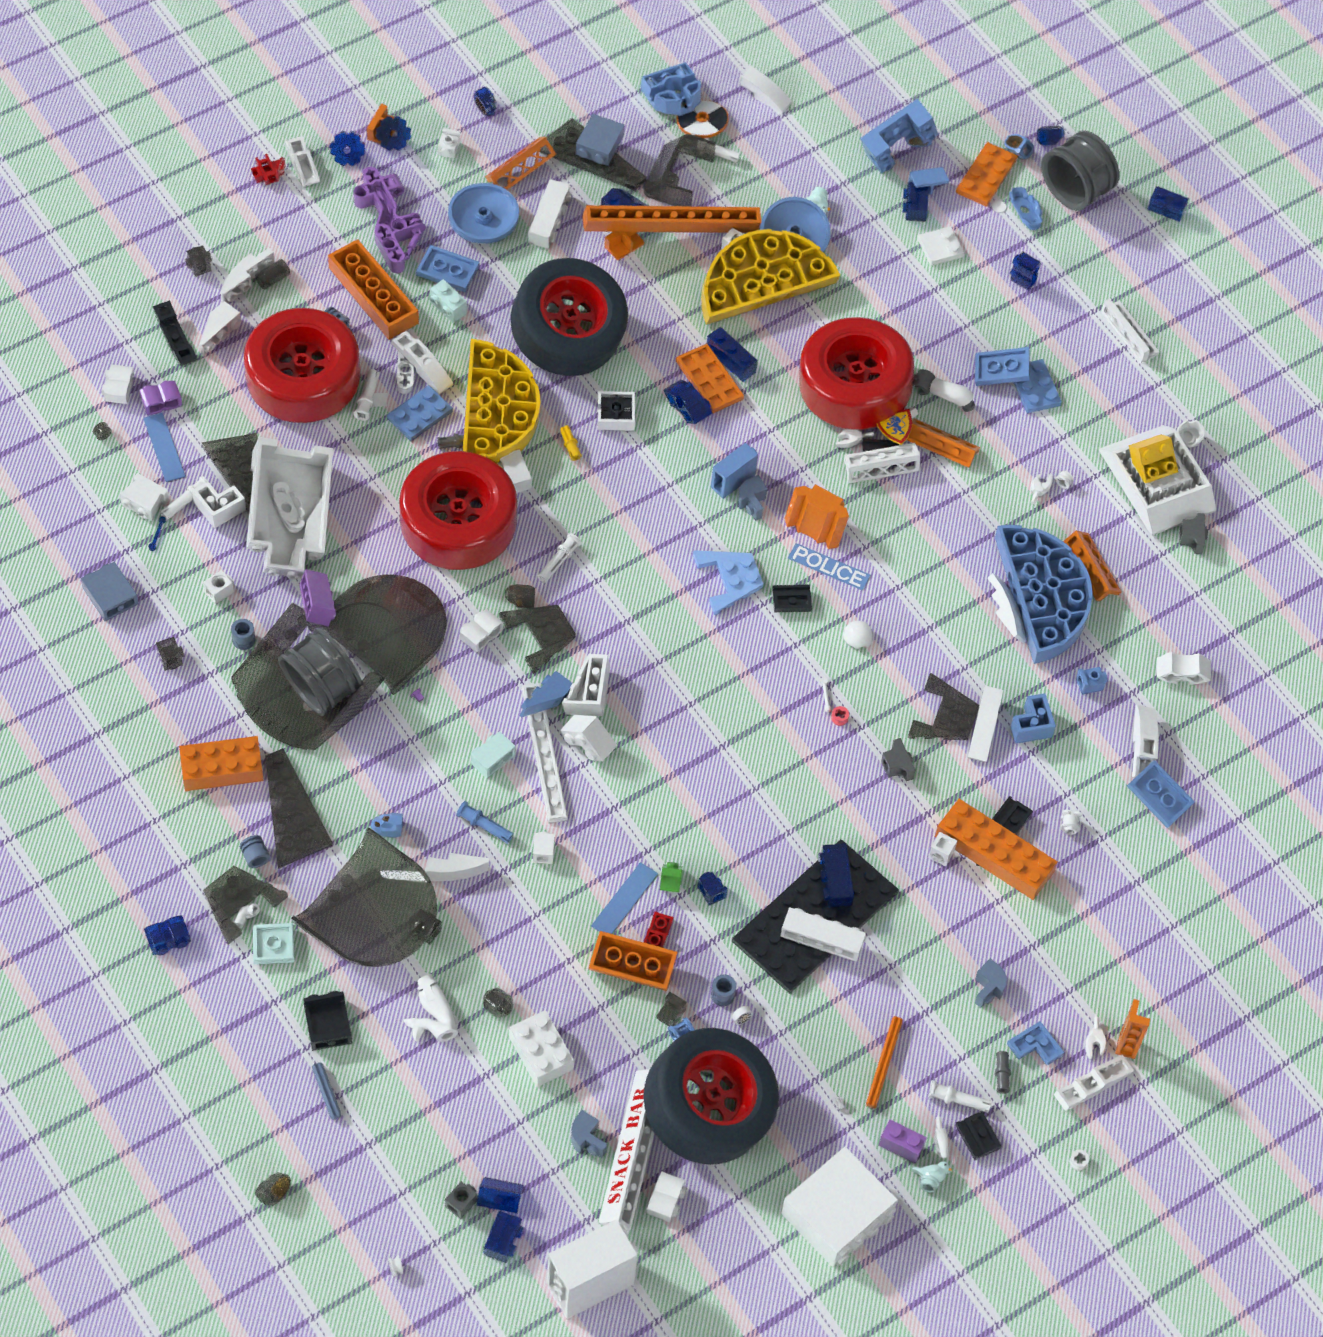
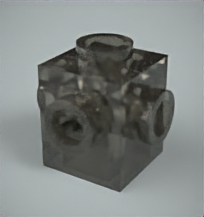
M203 245L186 251L187 258L185 262L188 269H191L194 277L211 272L210 262L213 259L210 251H206Z

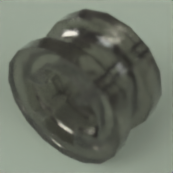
M101 422L93 428V434L98 440L108 438L112 432L106 422Z

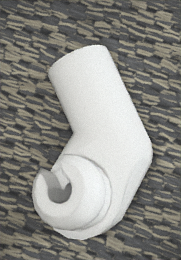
M254 903L241 907L234 921V926L243 928L247 919L258 915L260 912L259 905Z

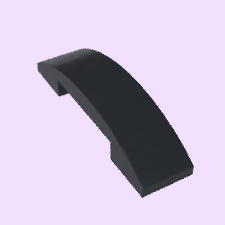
M170 300L153 306L162 333L178 364L182 366L196 361V354L185 337Z

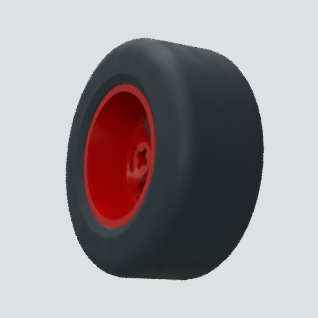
M576 258L553 259L537 266L522 282L511 309V330L521 352L536 366L557 375H584L602 367L617 350L628 324L627 301L619 284L608 272L599 266ZM562 299L573 301L572 305H565ZM554 303L559 308L558 313L548 312V305ZM578 306L584 307L588 313H581ZM550 321H558L561 327L557 329ZM581 321L592 323L589 331H585L580 326ZM566 329H574L577 335L566 333Z
M702 1028L690 1031L677 1038L654 1061L646 1077L643 1101L650 1126L667 1148L686 1160L699 1164L714 1165L741 1157L767 1134L777 1115L779 1089L772 1066L764 1054L752 1042L729 1030ZM700 1071L713 1074L712 1082H705L700 1075ZM721 1080L729 1087V1090L722 1089L719 1084ZM688 1081H693L699 1087L697 1094L688 1093ZM726 1098L734 1099V1111H730L724 1106ZM693 1102H699L702 1105V1112L696 1109ZM718 1110L722 1116V1121L710 1119V1111Z

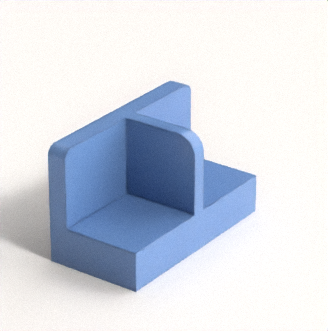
M943 167L911 171L908 180L910 189L925 187L929 195L933 194L934 186L949 183V178Z

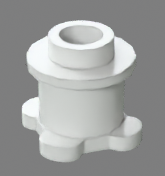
M1063 810L1061 830L1068 835H1074L1079 832V822L1082 813L1080 811Z

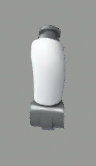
M925 369L919 370L914 375L913 386L921 388L918 392L920 395L934 394L955 403L957 406H961L965 412H970L975 408V403L972 400L973 393L967 387L937 379L932 372Z

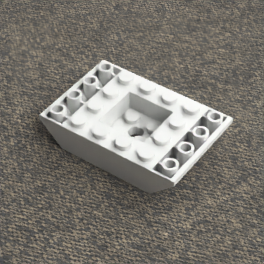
M1162 425L1099 449L1151 536L1181 525L1183 519L1192 520L1196 518L1197 513H1205L1206 516L1216 512L1217 509L1211 484L1175 428ZM1160 434L1171 437L1178 473L1144 483L1132 463L1128 445Z

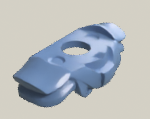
M1013 188L1009 195L1020 219L1030 230L1039 229L1043 221L1040 217L1042 210L1039 202L1035 199L1034 195H1028L1025 188ZM1026 207L1029 213H1023L1020 208Z

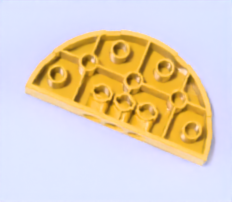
M772 229L752 231L729 242L727 246L720 250L710 265L701 293L703 317L706 325L835 284L841 275L829 256L827 257L818 245L801 235L784 230L782 232L772 231Z
M471 339L463 451L480 454L499 463L500 458L515 450L520 449L522 451L531 441L539 418V387L528 366L515 354L505 348L502 350L494 346V343Z

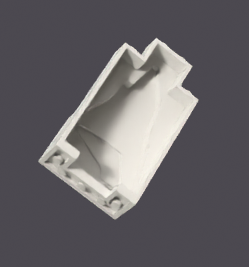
M259 437L252 452L251 471H253L246 549H251L253 552L265 551L263 573H268L270 576L284 575L290 579L301 578L304 573L305 557L309 560H319L325 553L333 448L315 445L312 452L277 447V439ZM286 482L291 492L295 491L301 499L304 509L303 519L305 521L301 531L291 533L283 524L271 495L270 487L274 483ZM287 504L281 505L284 512H291V508Z

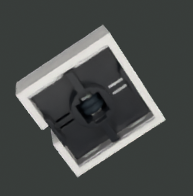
M598 391V430L634 431L635 392Z

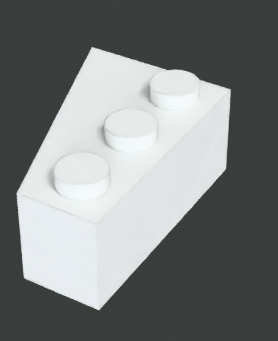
M588 654L578 673L579 676L575 683L571 685L567 698H564L562 702L565 715H604L610 674L608 655Z

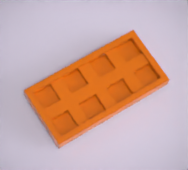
M986 142L956 188V193L987 207L1016 163L1018 155Z
M707 343L676 357V363L712 414L744 400L743 393Z

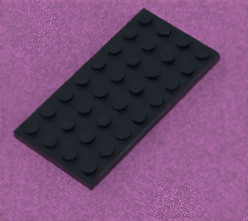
M840 839L732 938V942L790 994L825 962L832 953L781 937L782 926L789 907L793 909L799 908L805 913L820 915L826 920L838 921L844 926L860 929L898 894L899 889Z

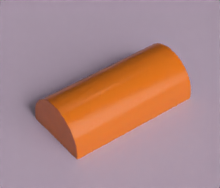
M600 931L588 969L667 991L674 972L678 952Z

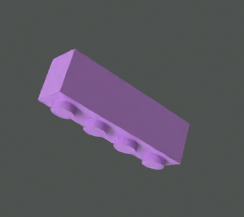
M305 569L299 586L306 621L329 627L331 620L335 619L336 609H334V600H332V591H330V582L328 581L327 574Z

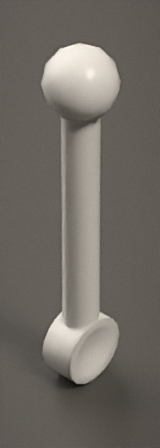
M823 677L820 683L823 685L826 705L824 710L829 713L832 708L829 705L828 679Z

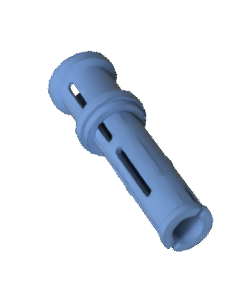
M466 801L460 805L456 813L457 817H463L472 826L477 825L507 844L514 835L513 832L484 816L480 809L476 810L469 806Z

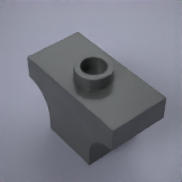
M1197 513L1196 518L1192 520H1182L1180 526V545L1189 546L1193 549L1194 554L1202 555L1205 540L1208 538V529H1205V513Z
M901 738L893 740L892 749L882 754L881 763L888 778L901 776L906 782L913 780L916 770L913 765L912 755L910 752H907Z

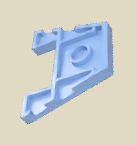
M693 551V557L698 569L717 565L727 592L726 594L710 597L709 602L714 615L721 613V610L726 607L733 606L736 601L742 598L745 599L763 588V582L752 553Z

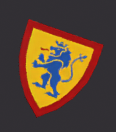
M910 409L900 410L894 416L878 422L877 426L883 435L891 441L902 445L912 430L913 422Z

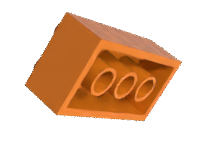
M258 736L179 746L185 791L264 781Z

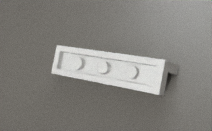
M1111 299L1104 301L1102 314L1141 363L1159 355L1160 351L1120 301L1115 303Z
M911 443L844 455L848 484L919 471L920 453L916 444ZM914 461V466H905L908 462ZM891 465H897L894 469H888ZM873 468H879L877 472H870ZM861 471L858 476H852V472Z

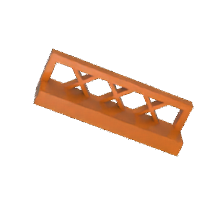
M538 137L486 175L485 178L488 182L500 186L497 180L501 177H507V185L503 188L508 190L555 156L556 153L546 137ZM543 146H546L550 152L546 157L539 156L540 149ZM528 157H535L532 167L525 166ZM514 167H521L520 176H512Z
M915 418L912 420V430L907 441L968 468L971 467L973 459L981 447Z
M1076 530L1063 541L1085 565L1090 576L1092 593L1096 601H1102L1109 594L1119 595L1122 592L1089 533Z
M1133 999L1120 1031L1115 1054L1132 1059L1136 1058L1150 1023V1018L1136 1015L1140 1002L1137 999Z

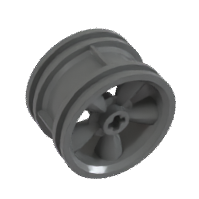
M1083 130L1068 138L1063 145L1057 146L1046 153L1041 162L1042 175L1052 195L1065 207L1075 211L1086 208L1098 196L1104 195L1115 188L1120 178L1119 166L1113 152L1099 136L1090 131Z
M321 628L313 630V634L309 633L304 640L292 649L289 648L285 651V655L281 654L277 658L279 666L292 688L307 706L320 716L327 714V710H332L338 702L346 696L352 695L355 689L358 690L362 687L360 675L350 658L340 645Z

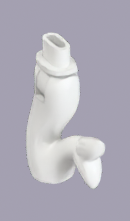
M432 974L419 978L417 980L419 985L417 990L420 1003L437 1021L430 1018L404 1019V1023L412 1028V1035L416 1042H418L424 1030H429L439 1042L453 1039L458 1035L457 1025L443 991L438 986L437 981L433 979Z

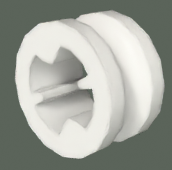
M1061 471L1055 478L1056 483L1063 489H1068L1074 483L1073 476L1067 471Z
M1075 1150L1069 1160L1070 1166L1077 1171L1084 1170L1089 1163L1087 1152ZM1077 1156L1082 1157L1081 1160L1084 1159L1082 1164L1077 1163Z
M399 1255L395 1259L388 1258L393 1277L397 1273L404 1274Z

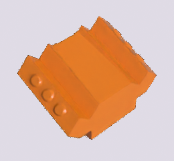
M815 484L812 489L806 486L795 487L784 519L787 527L796 526L797 533H803L816 540V543L826 542L827 548L832 549L838 548L849 515L847 508L844 507L845 504L842 498Z

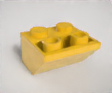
M1160 434L1128 445L1132 463L1144 483L1178 473L1171 437Z

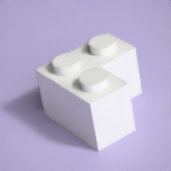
M206 482L192 490L194 504L214 529L246 511L245 498L235 486L218 494L210 483Z
M574 715L560 730L564 735V740L570 745L582 746L590 760L604 761L617 746L597 716Z

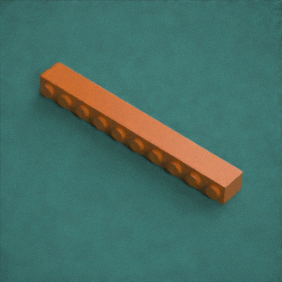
M586 205L582 215L584 232L728 233L731 228H734L741 233H749L759 230L762 223L760 207Z

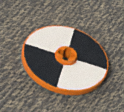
M701 100V103L694 111L680 116L677 115V125L688 136L694 133L695 136L700 138H710L726 129L728 113L717 102Z

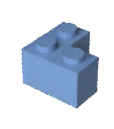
M1046 693L1027 696L1024 705L1026 714L1013 716L1010 728L1015 744L1052 738L1056 728Z

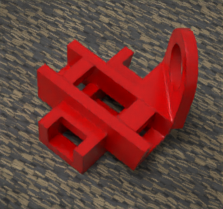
M265 154V159L262 160L255 157L257 166L250 168L257 183L265 181L266 185L278 182L281 175H284L286 162L284 157L271 161L268 154Z

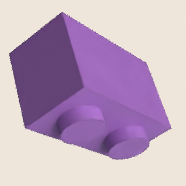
M890 1119L881 1135L878 1146L916 1164L925 1147L927 1137Z

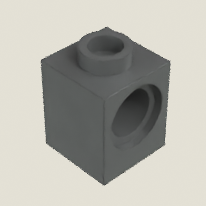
M461 1181L445 1198V1207L459 1219H462L477 1202L476 1189L472 1185H466ZM460 1196H465L468 1198L466 1201L463 1202L457 1200V1198Z

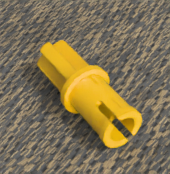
M568 425L561 427L560 431L565 441L564 447L567 448L570 459L572 461L579 460L582 454L577 445L578 440L573 437Z

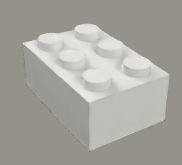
M546 1010L509 1027V1038L536 1087L574 1070V1059Z

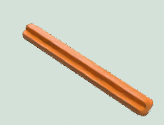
M897 1016L892 1017L866 1101V1106L872 1109L877 1107L903 1019Z

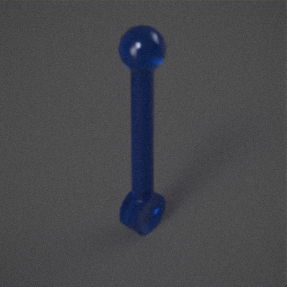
M163 516L159 518V525L153 541L148 545L150 551L156 550V541L162 525L166 522V518Z

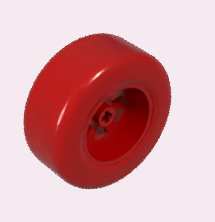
M292 308L269 316L254 328L245 345L244 368L248 391L262 410L284 421L310 423L335 415L353 399L360 382V355L354 334L339 318L318 309ZM316 355L321 357L322 360L315 361L312 356ZM289 356L292 358L288 363L281 362ZM315 368H324L317 374L313 373ZM291 370L293 374L290 376L281 371Z
M843 318L820 327L806 341L800 357V392L810 411L826 423L851 430L878 427V422H882L894 416L900 410H904L910 400L914 379L913 353L906 339L891 326L870 318ZM841 366L845 367L843 372L834 371ZM869 375H879L878 378L872 381L868 379Z
M450 451L429 457L419 463L408 474L401 488L399 511L400 527L404 539L417 556L434 566L450 570H467L483 566L500 556L514 537L517 527L518 504L515 486L510 476L499 464L483 455L467 451ZM447 498L450 500L447 505L439 504V502ZM473 500H475L478 503H480L482 507L472 508L470 506V503ZM444 512L447 518L442 521L434 514ZM472 515L479 517L472 522L467 520Z

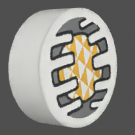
M742 1006L733 1013L732 1019L736 1025H741L751 1019L753 1012L748 1006Z

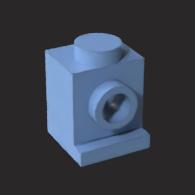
M1100 667L1086 670L1079 669L1076 680L1081 694L1084 695L1103 691L1108 678L1105 671L1102 672Z

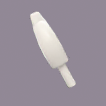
M844 430L838 435V438H848L849 440L837 442L835 447H854L860 444L863 438L874 436V432L861 434L860 430Z
M1050 473L1045 483L1040 481L1042 474H1038L1031 484V491L1034 495L1031 504L1034 505L1038 497H1042L1050 490L1053 483L1052 473Z
M1094 1017V1029L1090 1030L1085 1042V1049L1089 1060H1092L1093 1045L1099 1046L1100 1056L1106 1050V1036L1103 1030L1099 1029V1017Z
M936 1117L935 1148L938 1156L947 1158L948 1135L946 1129L942 1128L941 1117Z

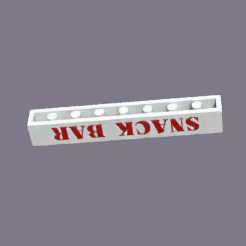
M640 1070L635 1073L600 1214L599 1223L602 1226L617 1219L620 1225L623 1224L626 1230H631L654 1136V1131L646 1116L643 1101L644 1085L649 1070Z

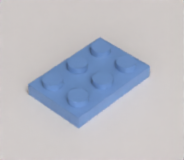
M430 245L416 270V275L437 283L444 279L452 288L466 293L480 266V262Z
M1029 347L975 353L976 386L1030 380Z
M1040 359L1030 362V380L1013 382L1026 413L1061 406L1062 401L1044 360Z
M428 385L388 413L387 419L405 437L413 441L451 414L453 407Z
M1155 760L1127 785L1166 828L1171 826L1195 803Z

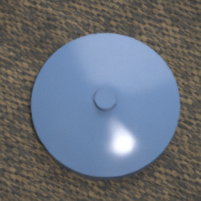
M477 183L462 188L452 197L448 207V219L452 229L463 239L480 244L494 243L508 237L515 230L519 221V206L514 196L503 187L490 183Z
M801 197L780 199L766 210L761 220L760 230L772 229V231L781 232L784 230L801 235L818 245L823 253L828 246L831 234L828 218L817 204Z

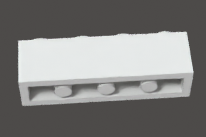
M549 180L528 232L529 244L549 249L551 242L554 243L556 238L555 231L560 228L562 221L560 218L562 215H565L566 203L570 202L572 197L570 184Z
M790 907L781 931V937L856 962L866 935L859 928H850L838 921H829L820 915H811L805 913L802 909Z

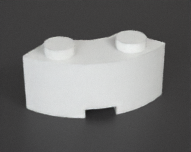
M1169 652L1157 658V678L1177 684V681H1189V685L1211 681V661L1200 653L1180 655Z

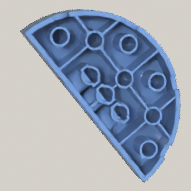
M1022 525L997 526L995 540L1013 598L1019 608L1024 624L1026 640L1033 663L1036 664L1050 660L1069 649L1084 630L1091 609L1093 594L1090 576L1082 560L1079 557L1077 558L1066 543L1054 535L1037 528H1033V530L1022 528Z

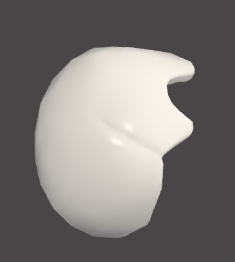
M1197 420L1184 421L1177 427V432L1187 448L1198 446L1204 439V426Z
M856 620L850 622L844 629V640L849 646H853L856 649L863 646L869 647L873 641V631L866 622Z

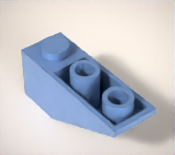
M557 671L551 676L547 675L541 683L543 686L541 688L537 686L531 694L532 698H527L521 705L523 710L519 716L522 718L559 706L564 698L568 696L573 683Z

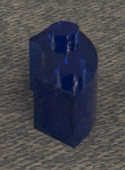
M680 379L663 390L670 406L680 412L686 423L697 424L713 414L709 401L703 398L689 381L686 382Z

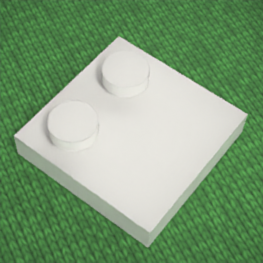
M951 226L918 235V241L931 266L964 256V251Z

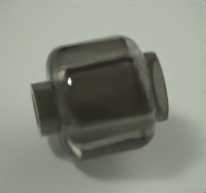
M497 987L484 994L483 1008L497 1018L510 1014L513 1009V998L510 994Z

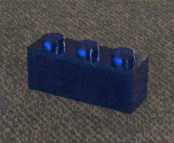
M721 326L707 336V344L719 361L742 382L756 373L758 360Z
M846 843L823 845L821 853H818L819 865L823 866L821 881L825 882L826 886L823 889L824 900H828V907L852 906L854 892Z

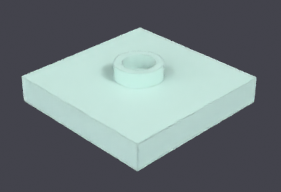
M293 923L253 925L254 964L294 962Z

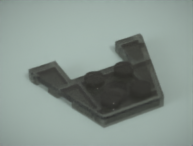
M559 605L499 613V617L507 630L525 622L541 648L540 651L525 657V661L533 674L544 663L549 662L555 653L560 652L576 638V633Z
M930 673L924 691L942 696L941 704L933 726L913 720L908 738L924 737V739H932V737L943 738V740H968L980 705Z
M232 866L203 889L205 898L228 945L242 934V930L230 919L239 912L241 907L248 905L260 894L274 908L288 897L286 891L279 890L273 887L272 884L265 883L236 866Z

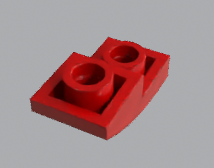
M654 912L643 943L664 948L674 917Z

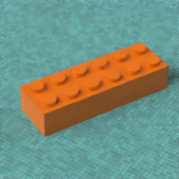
M358 239L328 255V266L331 272L388 340L419 324L418 309Z
M960 798L941 820L936 829L935 837L941 832L957 840L956 851L1032 900L1036 898L1054 874L1058 863L1049 855Z

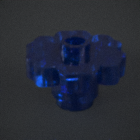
M391 116L382 119L380 122L381 126L376 128V138L381 140V147L386 148L388 151H391L393 148L397 151L407 146L406 141L411 139V128L406 126V120L399 116H396L394 119ZM392 130H395L397 132V135L395 137H392L390 135V132Z
M344 130L335 134L334 141L330 143V154L335 156L334 160L336 163L342 166L347 165V163L350 166L360 163L361 156L365 155L366 144L360 141V134L354 131L347 133Z

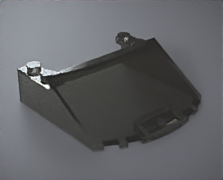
M291 603L232 675L231 679L235 686L238 700L241 701L247 715L260 729L287 745L305 750H316L363 710V705L385 678L377 672L368 673L362 680V686L358 690L355 689L352 695L346 696L332 710H327V714L324 716L316 714L292 688L277 660L281 654L285 655V651L289 648L292 649L290 646L310 624V622L306 621L304 608Z

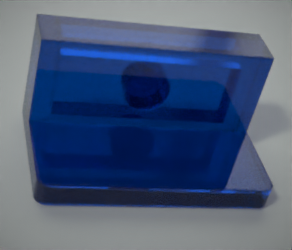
M483 1177L479 1186L476 1206L518 1214L524 1185Z

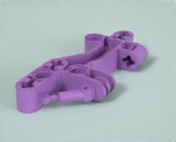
M367 167L363 170V184L354 188V205L361 209L372 205L375 206L379 213L374 230L375 243L391 272L401 273L405 270V260L410 259V253L414 251L418 241L422 238V233L425 231L426 226L418 213L404 216L397 215V204L394 198L401 196L405 191L398 175L389 174L381 177L375 167ZM412 238L407 247L408 251L404 253L398 242Z

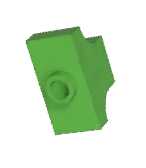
M674 862L663 864L660 890L680 892L683 866H679V863Z

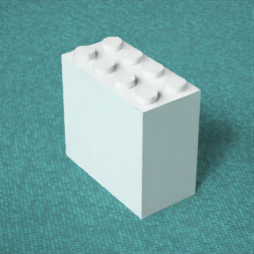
M844 1147L784 1198L781 1214L832 1267H835L838 1263L842 1265L849 1258L848 1254L853 1250L855 1252L864 1245L863 1241L866 1238L874 1237L882 1224L887 1225L893 1220L898 1199Z
M617 1219L548 1253L547 1285L566 1319L634 1285L637 1269L636 1263L638 1261L637 1254L639 1252L634 1242L630 1243L628 1240V1232L623 1224L620 1225Z

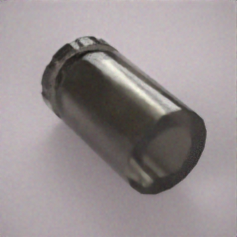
M279 259L255 274V278L260 287L266 290L290 275V269L284 260Z

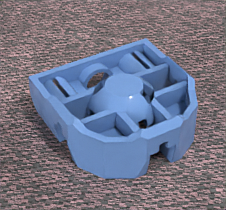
M686 62L642 76L641 91L656 111L680 116L694 111L701 103L700 80L696 81L694 72ZM685 102L687 104V108H685L684 106L682 107L681 103Z

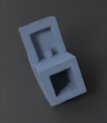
M759 475L745 480L740 486L738 496L739 509L746 507L748 514L752 515L755 521L762 518L763 507L759 501L766 499L767 487Z
M989 958L977 971L975 978L984 987L977 994L975 1004L980 1008L985 1003L990 1004L995 996L1000 1000L1007 984V977L1003 968Z
M584 1110L579 1112L572 1123V1145L578 1153H581L586 1148L587 1152L591 1155L603 1158L607 1152V1144L594 1136L599 1128V1120Z

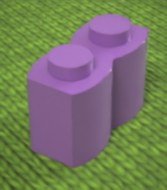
M163 381L159 385H148L139 390L140 399L147 415H154L164 410H172L182 406V398L175 381Z

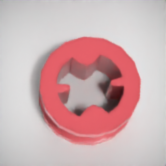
M843 706L835 707L832 711V722L838 726L845 725L848 722L849 711ZM837 714L844 715V717L841 719L840 716L837 717Z

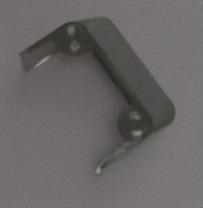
M685 134L664 144L644 185L645 196L672 206H692L693 191L678 186L679 177L672 173V169L680 153L713 163L716 142Z

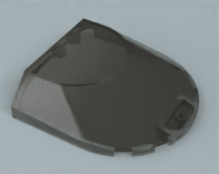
M391 574L365 578L343 592L334 600L336 616L334 620H331L329 627L312 622L308 624V630L312 632L316 628L323 629L333 639L370 666L383 679L393 695L437 654L444 642L447 630L446 613L437 595L429 587L415 579Z
M368 827L359 847L348 862L311 905L297 916L293 915L291 920L344 960L360 966L382 967L406 959L425 943L435 924L437 898L431 880L422 867Z

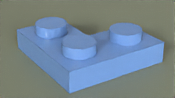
M1041 1021L1007 1041L1008 1047L1018 1060L1035 1050L1048 1066L1064 1055V1051Z

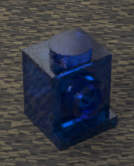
M705 872L700 876L698 888L709 906L727 897V887H723L721 879L719 877L716 878L713 872Z

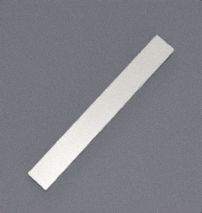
M541 683L522 685L524 701L527 698H532V692L537 686L541 688ZM544 710L528 715L527 719L548 823L568 821L547 712Z

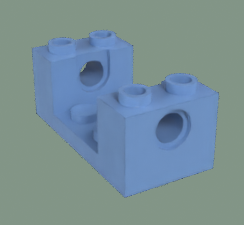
M918 99L860 138L867 157L881 174L889 171L895 165V161L890 155V147L902 137H906L912 130L923 144L934 140L938 135L933 117Z

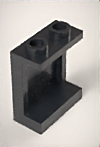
M331 991L325 995L313 994L303 999L312 1051L353 1044L343 991Z

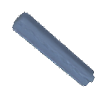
M316 1063L312 1065V1070L328 1113L332 1120L341 1117V1111L323 1063Z

